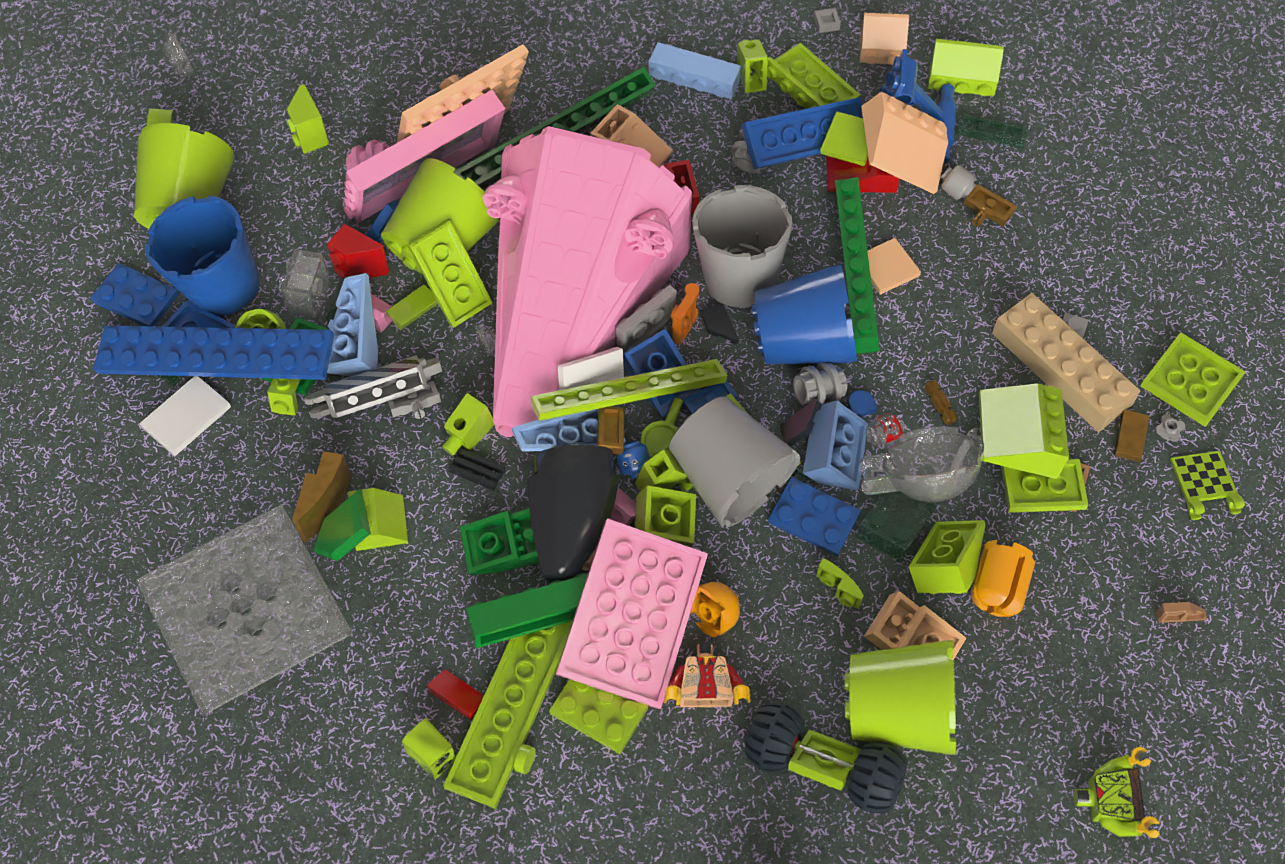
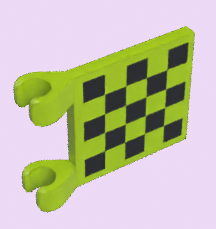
M1220 451L1179 456L1170 459L1192 520L1202 518L1201 514L1205 512V508L1200 501L1227 498L1230 513H1241L1240 508L1245 506V502L1237 493Z

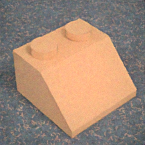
M864 13L859 42V63L893 65L895 57H899L902 50L907 47L909 15Z

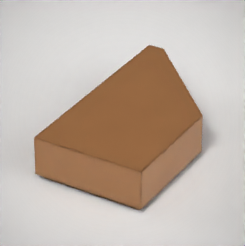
M1190 602L1163 603L1156 612L1157 622L1203 621L1207 619L1205 609Z

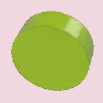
M524 744L519 748L514 760L516 772L522 774L529 772L535 758L534 747Z

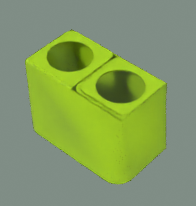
M427 718L417 724L402 740L406 753L435 780L443 773L438 774L441 767L449 760H452L449 766L452 765L456 759L452 745ZM450 753L448 758L441 765L435 767L437 762L445 754Z

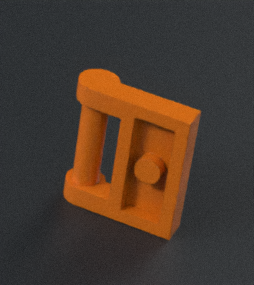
M695 283L686 285L684 299L680 305H675L671 313V318L673 319L670 329L673 332L672 340L679 345L683 343L698 318L696 302L699 296V286Z

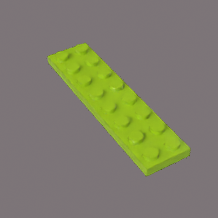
M573 621L509 640L443 785L444 789L489 807L497 808L514 769L516 754L528 737L558 668Z

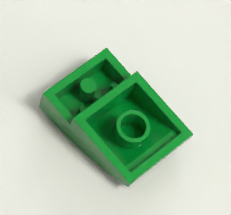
M529 508L514 514L505 511L460 527L468 573L470 575L499 573L540 564Z

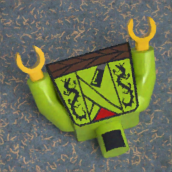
M1137 747L1132 751L1131 756L1124 755L1110 760L1095 770L1094 775L1088 781V789L1074 790L1075 806H1090L1092 821L1100 822L1103 828L1119 837L1141 836L1143 833H1146L1150 838H1157L1159 832L1157 830H1148V828L1152 824L1157 825L1160 823L1154 817H1145L1139 768H1134V764L1143 767L1150 764V759L1138 760L1139 754L1148 750L1143 747Z

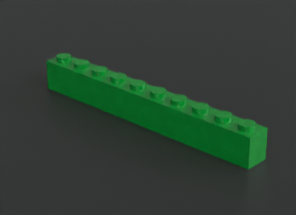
M642 67L460 167L454 173L464 180L469 177L482 188L501 177L502 154L506 146L510 144L516 146L520 143L521 139L531 134L537 136L548 126L581 133L601 122L617 104L626 108L649 95L656 85L646 68Z

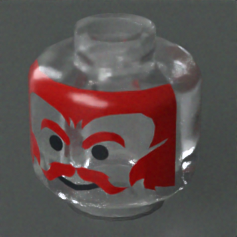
M886 413L870 420L866 428V435L872 446L886 449L899 444L903 440V432L906 429L901 418H897L892 413Z

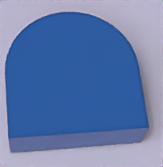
M859 390L853 392L849 397L848 408L859 417L877 412L878 408L870 393Z

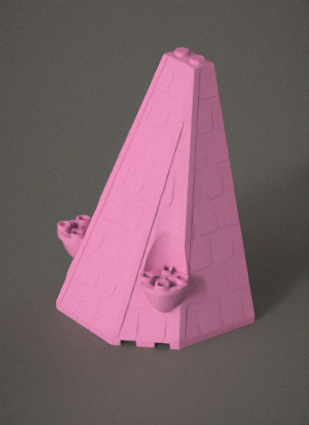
M548 126L542 130L541 134L537 136L531 134L521 139L520 143L516 146L512 144L506 146L503 151L501 179L494 185L487 187L483 194V201L488 208V215L493 218L501 217L498 249L493 423H495L496 431L502 436L512 437L514 436L512 427L538 420L530 404L531 396L559 391L558 365L617 347L616 327L619 322L624 318L628 319L641 304L649 302L654 294L663 287L689 252L692 191L687 186L682 188L673 181L675 176L663 165L657 167L649 160L651 154L643 148Z

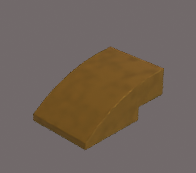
M323 452L317 474L306 473L292 518L303 542H308L320 531L324 518L340 506L348 490L352 477L343 454Z

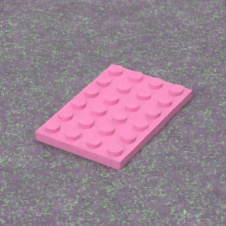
M606 519L556 675L661 709L665 689L670 681L708 554Z

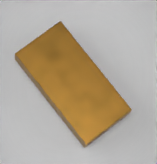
M613 406L599 408L597 416V446L607 447L613 451V454L622 455L624 450V408Z
M1129 410L1123 411L1114 456L1136 462L1141 461L1149 422L1148 415Z

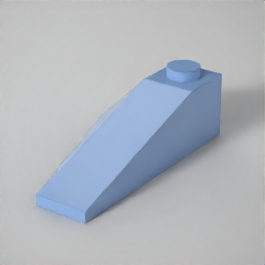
M364 273L344 279L336 302L338 308L334 320L329 321L328 328L335 334L327 371L329 374L351 377L377 368L378 346L369 276Z
M598 409L541 421L535 420L512 427V432L521 451H543L566 445L597 446Z

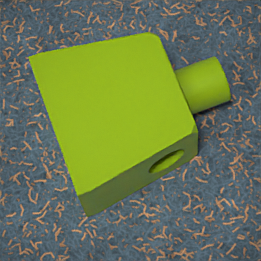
M757 39L743 40L737 44V65L741 66L740 78L745 93L767 90L768 57L760 40ZM751 68L755 70V74L752 76L750 74L753 73Z
M468 393L464 396L444 425L449 438L441 447L447 453L454 456L461 446L471 451L495 425L487 406Z

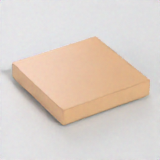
M896 238L868 250L871 283L879 294L920 276L921 271Z

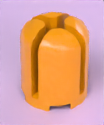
M992 540L984 544L971 589V598L978 608L983 611L985 610L991 615L997 617L1013 616L1018 614L1024 607L1036 561L1032 558L1033 552L1020 544L1013 543V546L1010 547L996 545L997 540Z

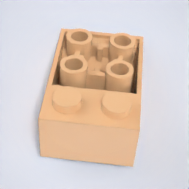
M618 104L590 133L592 137L645 149L651 154L649 160L657 167L662 165L673 153V150L636 114Z

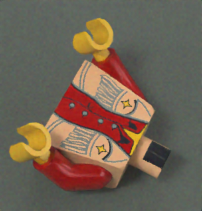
M700 643L697 645V657H687L686 663L680 665L673 674L668 687L665 689L664 703L667 704V700L674 699L677 701L676 705H680V707H732L733 696L735 705L739 704L738 700L741 698L746 699L750 703V689L744 685L743 680L734 667L726 664L725 657L713 656L712 644Z

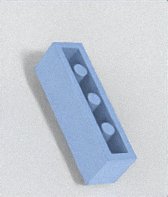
M658 42L649 60V75L658 80L663 79L679 86L683 85L700 92L704 91L721 98L732 99L740 82L741 66Z

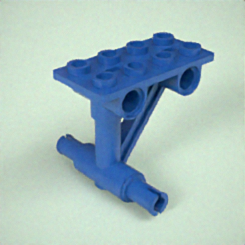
M903 49L900 56L895 57L892 72L888 71L885 86L882 85L880 87L879 93L884 92L910 106H913L915 103L921 109L919 111L945 123L948 145L943 165L948 164L950 161V148L953 146L955 139L954 128L957 108L954 102L955 88L950 84L941 86L940 101L936 104L916 83L918 64L915 60L907 58L908 50Z

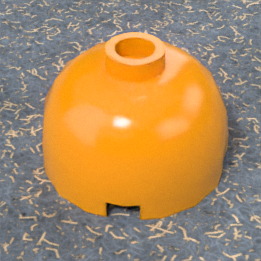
M708 582L698 586L690 613L695 612L702 623H695L704 634L716 637L723 635L736 625L740 616L739 599L736 593L727 585L721 582Z

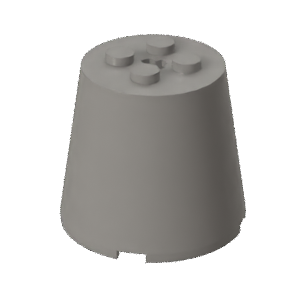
M737 185L732 190L721 192L719 189L712 192L696 207L693 215V231L705 285L710 295L718 302L731 307H751V304H756L754 291L777 284L792 230V216L789 214L785 202L780 197L763 188Z
M718 397L690 415L675 433L669 445L671 453L722 527L724 525L731 527L743 521L770 499L767 494L776 485L781 488L791 477L800 461V455L727 397Z

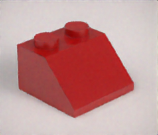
M346 224L327 243L334 271L342 278L364 273L368 274L369 278L387 275L390 272L383 245Z

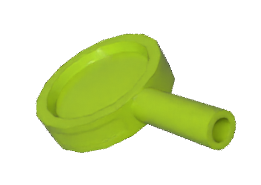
M674 398L665 421H656L649 424L641 434L640 443L647 446L650 459L654 456V452L671 440L678 431L674 424L683 404V400L680 398Z

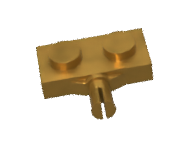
M978 184L964 201L965 206L978 213L972 219L973 225L976 224L977 227L981 226L986 218L1004 227L1017 209V206Z

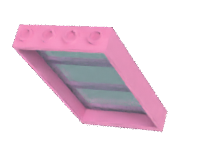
M490 90L346 171V181L344 182L345 207L343 209L350 220L354 219L358 224L383 210L386 204L401 198L424 159H437L456 168L494 146L505 112V107L494 91Z

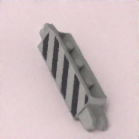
M417 355L321 386L322 390L304 397V400L308 405L325 400L327 404L315 407L309 411L311 418H319L329 414L334 418H338L422 390L428 386L426 381L430 380L432 375L442 372V368L438 358L425 360V358L418 359Z

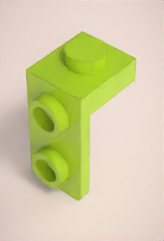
M273 378L267 391L271 412L296 416L298 403L295 391L300 379Z

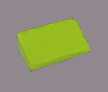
M422 285L389 308L386 314L401 331L435 307L438 302L432 291L425 285Z

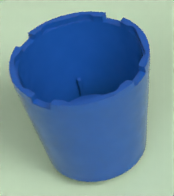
M208 196V199L186 198L165 209L150 226L148 242L145 244V253L149 262L156 271L193 305L216 316H225L241 310L255 297L260 286V274L242 220L236 209L229 202L215 196Z
M841 264L754 291L756 304H751L753 318H758V320L754 321L756 336H761V338L757 339L759 353H764L766 365L857 362L852 320L846 319L844 308H847L846 304L849 302Z

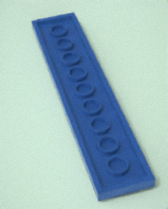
M104 326L93 370L100 374L326 380L335 334L332 330Z

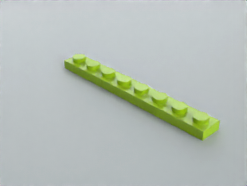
M718 359L534 395L531 396L530 404L538 420L541 421L725 383L727 373Z

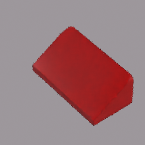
M445 669L427 685L429 693L473 721L484 697L483 694Z

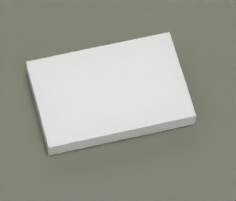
M619 347L558 365L559 390L624 378L623 349Z
M194 376L139 424L173 456H176L231 406L227 400L201 378Z

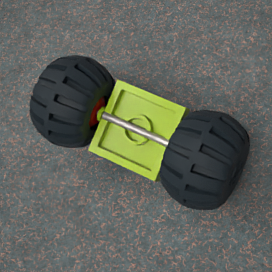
M768 703L757 711L746 737L745 755L758 769L771 773L783 772L788 769L838 790H842L849 778L847 794L858 808L875 814L886 813L893 808L901 791L908 764L905 755L898 748L889 743L871 742L865 744L862 749H859L810 729L802 740L804 720L789 705Z

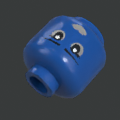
M639 440L625 442L622 455L615 454L620 473L622 475H630L631 479L638 477L643 464L650 459L647 446L639 443Z

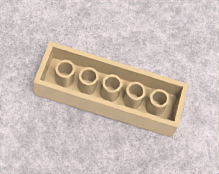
M1033 293L997 318L992 334L1048 386L1061 389L1063 400L1098 433L1119 417L1124 410L1129 409L1134 404L1140 390Z

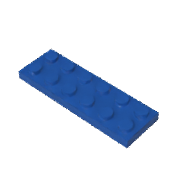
M861 97L741 124L754 170L821 154L820 149L836 112L863 118Z

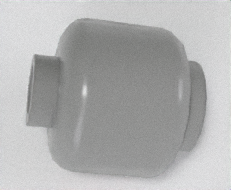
M961 165L956 166L954 169L949 167L941 176L944 180L941 185L942 190L956 200L965 199L976 186L974 183L975 176Z

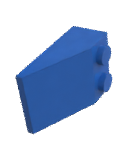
M666 329L623 354V366L629 376L687 365ZM696 388L648 398V401L662 418L668 414L674 398L684 400L702 389Z

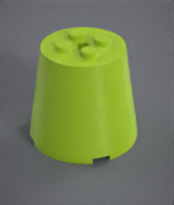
M157 123L144 127L138 136L134 205L135 219L149 229L154 220L165 209L176 202L190 197H195V199H208V196L220 198L234 160V152L225 141L207 131L204 132V135L190 131V126Z
M432 158L422 161L381 233V238L386 246L402 260L403 264L421 274L422 272L407 245L408 243L448 219L451 220L466 251H469L499 221V219L488 215V208L483 201L484 191L469 177L466 180L462 179L454 173L456 168Z
M953 640L851 654L850 673H845V690L850 695V701H845V717L847 720H850L852 739L866 742H883L898 747L956 755V738H950V733H955L954 659H948L953 658Z

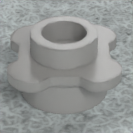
M1168 414L1161 417V424L1155 429L1156 433L1165 440L1178 441L1180 439V432L1185 429V423L1173 419Z

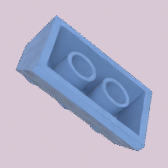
M837 400L823 404L813 419L815 424L811 433H809L803 474L818 484L858 490L868 423Z

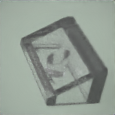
M168 32L162 53L178 80H182L194 75L191 63L174 34Z

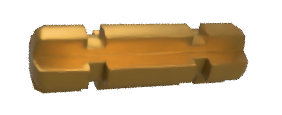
M936 380L927 382L924 389L928 396H931L930 399L938 413L943 415L941 417L946 425L955 423L958 416L954 409H950L952 406L944 392L939 390L941 387Z

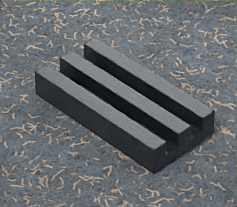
M459 448L457 451L458 455L453 458V463L449 465L448 471L494 491L505 472V466ZM458 465H461L479 474H483L487 477H490L493 479V481L487 480L471 472L459 468Z

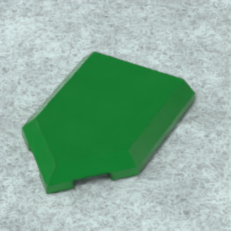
M357 490L324 518L314 547L315 553L338 561L371 534L362 490Z

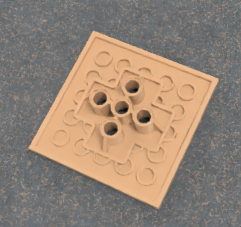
M524 44L477 71L466 75L461 80L457 75L448 77L440 84L441 91L402 112L397 143L490 90L494 91L505 107L504 114L511 109L510 106L514 100L513 97L529 53ZM471 129V130H469L468 132L462 134V137H463L464 135L470 133L471 131H473V129ZM453 139L452 141L446 143L445 145H443V147L449 145L450 143L454 142L455 140ZM417 161L411 163L410 165H408V166H406V167H404V168L406 169V168L412 166L413 164L417 163Z

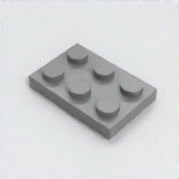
M671 285L657 291L649 302L641 304L628 319L624 318L619 322L616 327L617 347L623 349V354L649 339L672 320L671 313L676 305V290Z

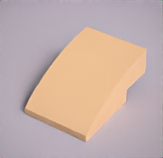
M900 591L889 595L864 635L866 639L881 650L953 640V658L948 659L956 657L966 640L965 636L925 605L919 607Z

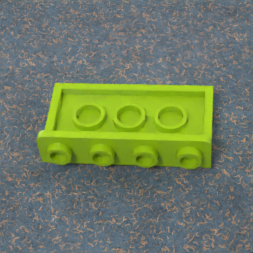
M801 43L775 60L768 57L767 77L777 83L782 91L788 93L795 99L798 105L803 106L805 109L861 96Z

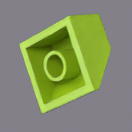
M302 84L287 108L290 119L286 120L291 133L294 132L291 138L295 147L300 146L303 153L306 154L328 145L329 142L322 117L306 86Z
M376 488L362 489L371 534L355 546L356 551L408 543L403 495ZM349 491L348 498L352 496L356 491Z

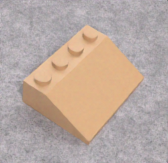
M880 92L861 106L869 164L930 193H936L948 145L945 123L897 100L895 97Z

